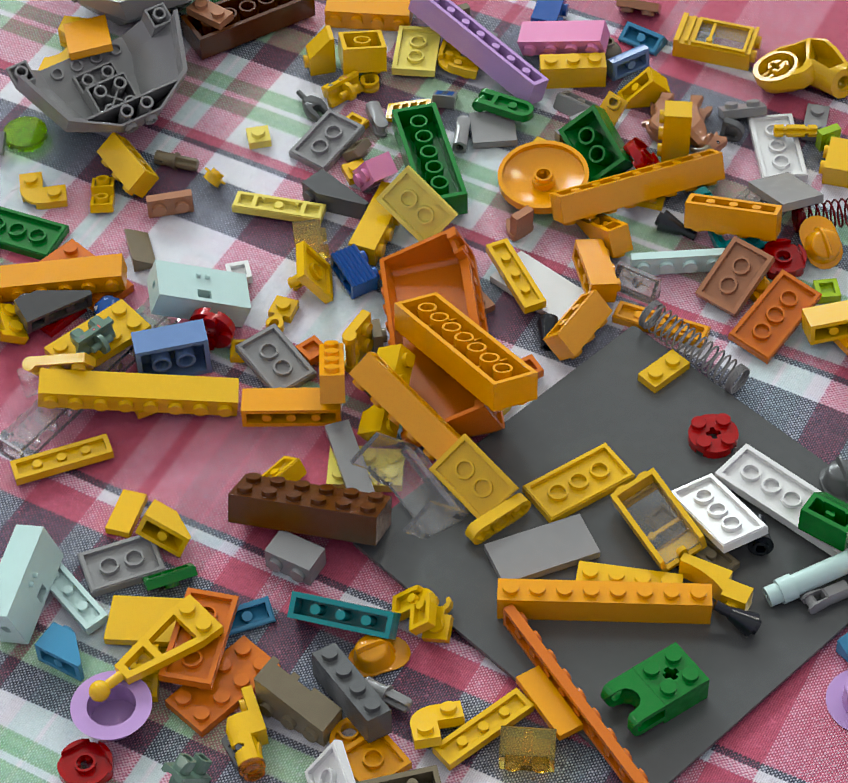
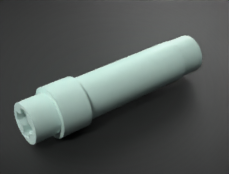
M848 550L791 575L781 576L773 580L772 584L763 587L764 596L770 607L780 603H789L800 598V595L847 575Z

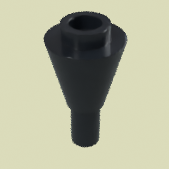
M668 210L664 213L660 212L655 221L657 231L676 235L681 234L693 241L698 233L689 228H684V224Z
M757 514L756 516L766 524L765 515ZM769 532L767 535L748 543L749 551L760 556L769 554L774 548Z
M716 600L712 607L716 612L726 616L746 637L750 634L755 635L761 626L762 621L759 620V613L730 607L719 600Z

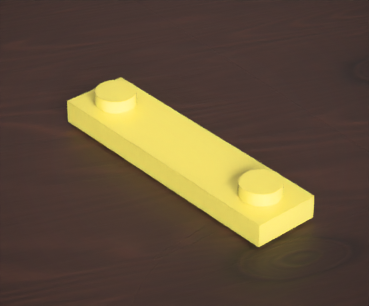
M244 191L237 192L232 204V212L319 226H321L327 210L326 204Z

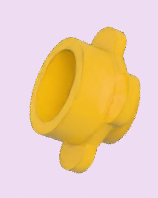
M205 167L207 172L203 177L216 188L221 183L223 185L226 184L222 179L224 175L214 167L212 170Z

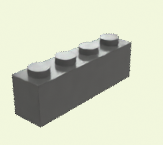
M335 642L311 653L313 676L333 701L342 708V712L368 744L392 733L391 709Z

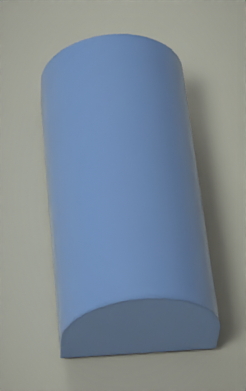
M642 44L607 59L606 74L612 81H616L650 66L649 48Z

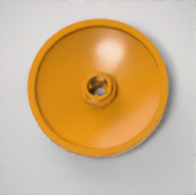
M551 140L532 141L516 147L504 157L498 169V186L504 199L519 210L528 205L534 210V214L552 213L551 192L589 182V167L583 155L567 144Z

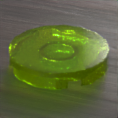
M32 116L13 119L3 130L7 134L6 145L12 150L13 148L18 149L19 152L38 149L44 144L43 141L48 138L46 124L41 119Z

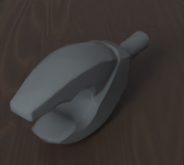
M301 90L296 92L302 99L305 115L312 121L317 122L321 118L317 111L325 114L328 110L327 105L321 98L313 95L306 96Z

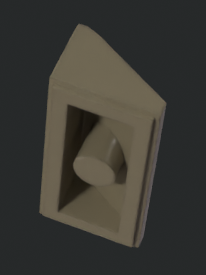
M124 229L134 272L151 269L156 259L148 233Z

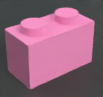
M389 151L364 161L353 171L354 183L357 187H360L362 192L380 185L381 181L386 182L398 172Z

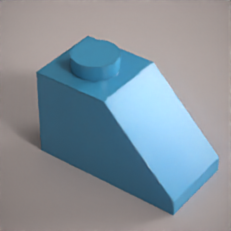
M53 622L34 644L38 660L82 682L84 673L76 634L70 627L66 625L61 626Z

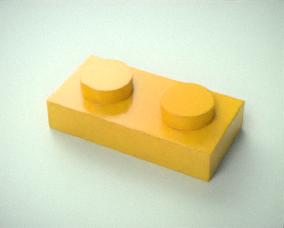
M672 349L638 373V381L653 393H657L690 368V362Z

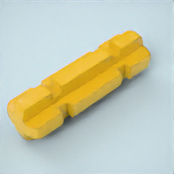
M775 124L773 135L775 137H783L784 135L786 137H805V135L807 137H816L818 126H805L801 124H786L784 126L783 124Z

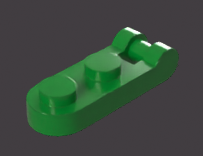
M483 88L478 95L479 98H476L472 103L473 109L477 112L484 110L518 122H527L534 116V107L530 102L488 88Z

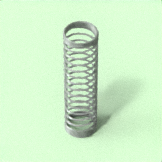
M658 300L652 301L642 311L638 320L641 327L648 329L649 333H654V337H660L661 342H666V346H671L673 350L677 351L681 356L683 355L686 360H689L690 364H695V367L701 369L703 374L707 373L708 378H713L715 383L719 382L720 387H725V391L734 394L745 384L750 374L749 368L743 364L737 365V359L730 362L731 355L725 356V350L718 353L719 346L713 347V341L707 343V337L701 338V332L695 334V328L689 329V323L684 324V319L678 320L677 314L672 316V310L666 311V306H663ZM657 306L653 315L645 322L649 313ZM668 312H670V315L668 319L665 321V323L659 329H657L658 324L660 323L662 318ZM676 317L672 326L662 334L669 321ZM682 321L678 330L668 338L673 328ZM655 326L654 331H650V328ZM685 326H688L681 338L675 342L680 331ZM661 330L660 336H657L656 332ZM694 330L689 340L681 346L687 334ZM667 334L666 340H662L661 337ZM700 334L696 343L686 352L691 341ZM673 338L672 345H669L667 341ZM703 339H705V342L702 345V347L698 350L697 353L693 355V352L696 349V347ZM679 343L678 349H674L673 346ZM711 343L707 353L698 360L703 350ZM685 347L684 353L681 354L679 350ZM717 348L714 356L704 365L711 352ZM691 351L690 357L686 358L685 355ZM723 352V355L720 358V360L713 368H711L715 359ZM697 356L695 363L691 362V359ZM727 357H729L725 366L717 373V370L720 367V365ZM703 360L701 367H698L697 363ZM733 362H735L734 366H733L732 369L729 371V373H728L726 376L723 377V375H724V373L726 372L727 368H728ZM710 363L706 372L703 371V368ZM715 369L713 376H710L709 372ZM722 372L719 381H716L715 377ZM741 375L740 379H739V380L737 381V383L733 386V384H734V382L736 381V379ZM727 378L726 384L721 385V381Z

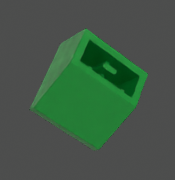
M814 492L801 508L798 529L842 552L845 551L848 547V503L826 492Z

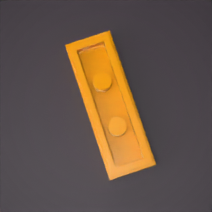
M539 665L516 676L517 685L534 704V708L559 741L583 730V723Z

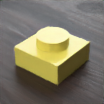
M268 125L246 128L250 150L272 146Z

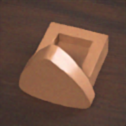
M528 205L512 214L511 218L506 219V232L512 241H517L533 231L534 210Z

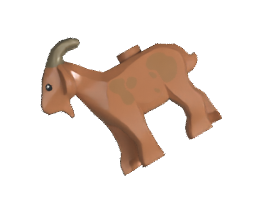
M661 92L660 98L656 103H650L651 119L642 122V127L646 128L650 138L657 143H662V140H658V128L663 126V123H659L660 109L664 110L665 100L674 101V93ZM691 95L690 102H693L690 145L696 147H691L690 151L692 153L707 149L721 151L727 145V137L718 135V132L707 134L705 120L712 114L713 106L700 108L704 99L702 95Z

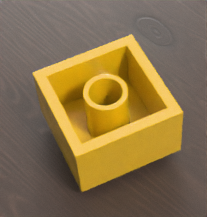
M381 30L338 32V56L343 74H349L354 70L359 73L373 72L376 74L387 71V47Z

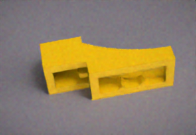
M683 553L679 562L678 574H684L683 578L693 583L712 584V597L715 600H719L730 607L749 610L752 604L754 588L732 580V570Z

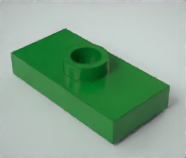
M187 563L143 577L142 581L147 591L162 586L165 589L180 585L179 581L196 576L198 573L196 566L192 563Z

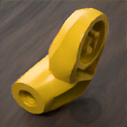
M807 38L794 44L781 46L761 57L753 67V76L757 85L769 93L794 92L803 90L811 85L837 99L848 96V62L837 47L827 39Z

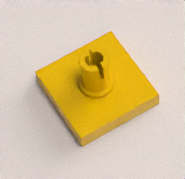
M304 240L296 244L297 274L288 278V285L291 289L293 288V291L306 286L322 302L327 304L333 301L331 266Z

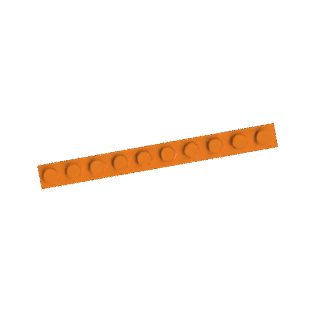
M513 604L503 608L504 626L534 666L539 665L583 723V731L623 783H648L645 772L641 768L638 769L630 752L620 746L614 731L604 725L598 710L594 707L591 708L582 689L575 687L569 672L559 666L555 654L551 649L547 650L542 643L540 634L536 630L533 631L524 613L522 611L518 612Z

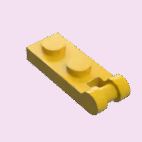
M85 352L29 356L23 360L22 367L24 370L39 376L40 368L66 370L95 368L96 358Z

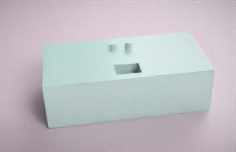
M155 260L147 277L151 314L189 320L194 310L207 307L211 308L209 312L217 314L220 311L226 314L233 321L235 327L242 328L251 310L246 274Z
M16 524L0 562L1 642L29 644L64 554L44 526Z

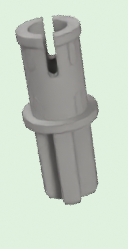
M370 676L365 678L387 705L403 713L411 709L413 700L394 690L392 685L386 686Z

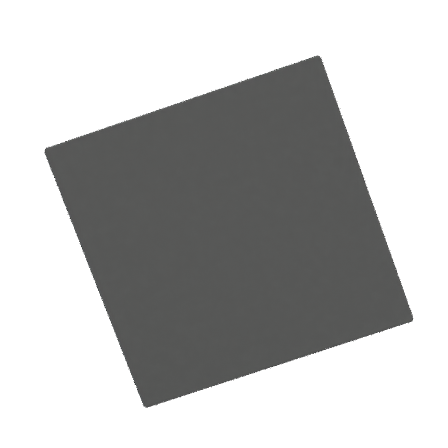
M636 326L629 327L537 397L536 400H533L505 422L504 429L490 433L476 444L519 487L513 495L522 493L524 496L522 486L605 442L635 474V478L641 472L648 471L654 467L671 491L711 473L715 476V472L746 443L822 492L824 491L820 484L819 475L829 465L691 365L686 372L657 393H653L638 381V373L670 350ZM705 414H728L739 432L736 448L734 447L728 456L718 459L706 458L698 450L696 452L693 451L688 443V429L691 425V420L695 416ZM708 434L712 436V439L717 438L716 434ZM434 476L392 508L391 525L376 546L353 542V545L403 588L408 589L412 586L420 585L423 588L430 589L439 598L438 606H443L446 603V598L450 597L453 601V608L448 615H452L454 618L452 629L516 682V676L535 666L504 626L503 619H497L498 577L484 551V544L548 524L549 522L531 503L529 511L523 517L483 543L475 545L466 537L465 531L469 524L477 518ZM658 490L627 509L647 537L649 533H654L655 530L645 524V517L662 503L670 508ZM732 490L730 491L755 515H765L768 532L774 544L773 550L769 554L762 556L751 553L748 549V543L728 552L740 561V567L733 572L732 580L754 588L752 604L748 611L759 613V620L762 621L755 635L750 634L746 637L726 616L713 609L710 624L527 619L533 631L536 630L540 634L542 643L547 650L551 649L559 666L569 672L575 687L582 689L591 708L594 707L598 710L604 725L614 731L620 746L630 752L638 769L641 768L645 772L648 783H672L848 626V598L834 603L815 614H810L808 605L801 602V597L804 594L789 603H780L770 607L764 596L763 587L772 584L773 580L781 576L791 575L832 556ZM610 494L570 515L573 516L580 513L600 550L599 558L587 562L661 571L624 518L614 507ZM659 534L656 536V540L650 542L657 550L669 541ZM578 565L535 579L576 580ZM679 565L668 572L678 574ZM848 574L813 590L824 588L843 579L848 584ZM683 578V583H693ZM712 597V605H714L716 600ZM676 642L710 679L708 697L665 724L661 722L645 733L634 736L628 730L627 724L629 714L636 707L626 703L615 707L608 706L601 698L602 689L612 679ZM583 730L577 732L579 736L598 751Z

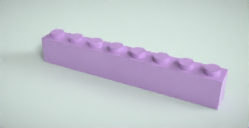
M410 0L408 10L503 86L505 90L516 98L528 101L531 104L542 100L549 79L451 0Z

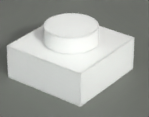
M248 260L225 264L226 271L246 274L247 284L253 283Z

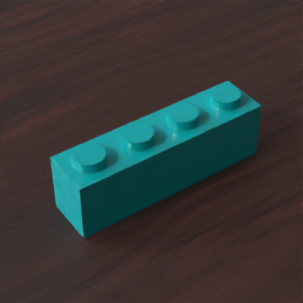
M292 591L287 617L396 640L401 613Z

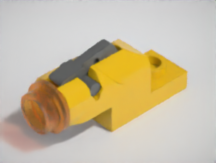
M249 685L241 688L243 699L238 700L241 712L227 718L226 735L222 738L221 742L239 774L246 781H256L265 775L266 763L262 756V745L269 744V740L252 686Z

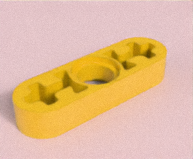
M522 493L513 495L471 522L465 531L466 537L475 545L483 543L523 517L529 511L531 502Z

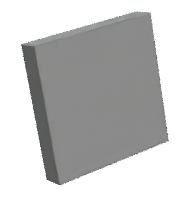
M487 111L469 113L473 149L518 146L515 120Z

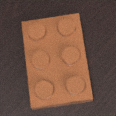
M734 236L695 294L702 300L736 318L775 262V258Z

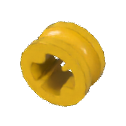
M368 72L361 75L360 84L363 87L364 93L371 94L379 90V76L376 73Z

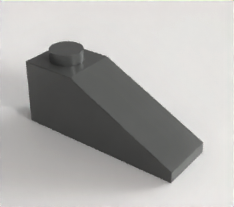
M324 169L319 170L302 182L303 199L309 202L326 204V212L361 220L369 205L368 201Z
M36 290L31 293H24L14 300L15 313L29 334L92 306V292L90 290Z

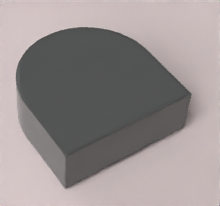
M725 116L720 136H725L728 141L732 142L741 140L745 133L744 126L739 121Z

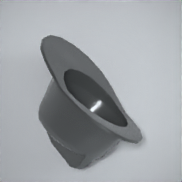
M837 456L835 461H832L821 471L819 475L820 484L824 492L848 503V460Z

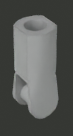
M378 101L366 103L365 111L375 136L379 138L386 137L388 134V121Z
M465 115L457 118L452 151L455 153H465L467 149L470 118Z
M843 579L824 588L809 591L801 597V602L808 605L810 614H815L834 603L848 598V584Z

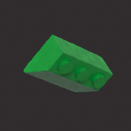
M595 104L558 130L564 142L579 151L585 158L589 167V182L624 173L633 167L632 162L634 159L624 150L623 146L625 144L605 109Z

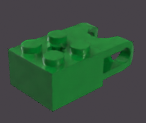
M675 642L606 683L602 689L601 698L610 707L623 703L636 707L629 714L627 728L634 736H639L661 722L665 724L708 697L710 679Z

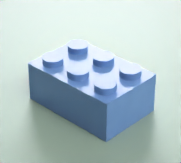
M203 319L131 332L138 373L196 376L212 372L209 343Z

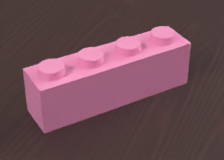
M605 20L523 21L517 43L523 56L605 52L606 54L610 32Z

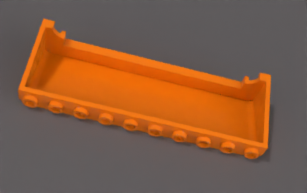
M454 226L379 259L380 270H378L383 284L381 293L385 299L383 309L388 320L385 322V325L390 335L388 345L403 344L416 355L409 386L461 436L465 433L469 437L504 429L503 411L493 412L401 335L394 327V303L437 292L489 333L477 261L470 246ZM402 427L403 431L400 434L406 446L409 445L411 448L422 447L419 442H412L405 435L406 430Z

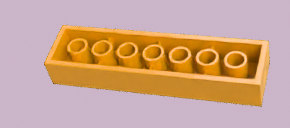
M434 292L394 303L395 329L493 412L503 411L505 408L515 405H524L529 401L537 399L538 372L440 294Z

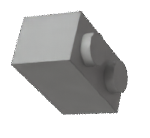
M279 530L264 550L267 567L274 572H280L291 577L296 582H303L309 586L312 585L326 565L325 548L287 531Z

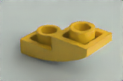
M100 175L92 178L91 213L114 212V177Z

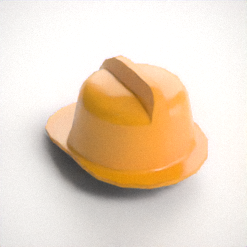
M819 215L805 219L800 225L799 236L803 248L806 250L808 260L817 268L831 269L840 262L843 255L842 243L835 226L826 217Z
M365 635L358 640L355 647L349 653L348 659L363 677H374L405 666L410 659L411 651L406 641L399 637H396V640Z

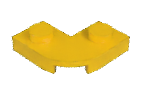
M443 39L437 58L439 66L451 74L465 79L476 80L479 67L467 57L461 56L462 54L459 50Z
M42 172L19 174L20 193L23 202L26 201L36 205V209L39 210L68 207L65 184L43 187Z
M420 585L412 586L392 597V612L401 613L399 622L410 617L409 632L417 636L436 626V595L428 588H423Z
M446 701L441 704L429 705L419 709L412 715L410 729L415 750L442 746L440 729L465 724L460 701Z

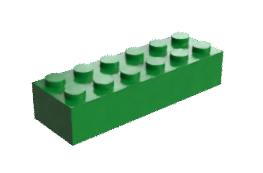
M436 103L392 110L393 132L405 168L409 165L458 215L467 214L468 193Z

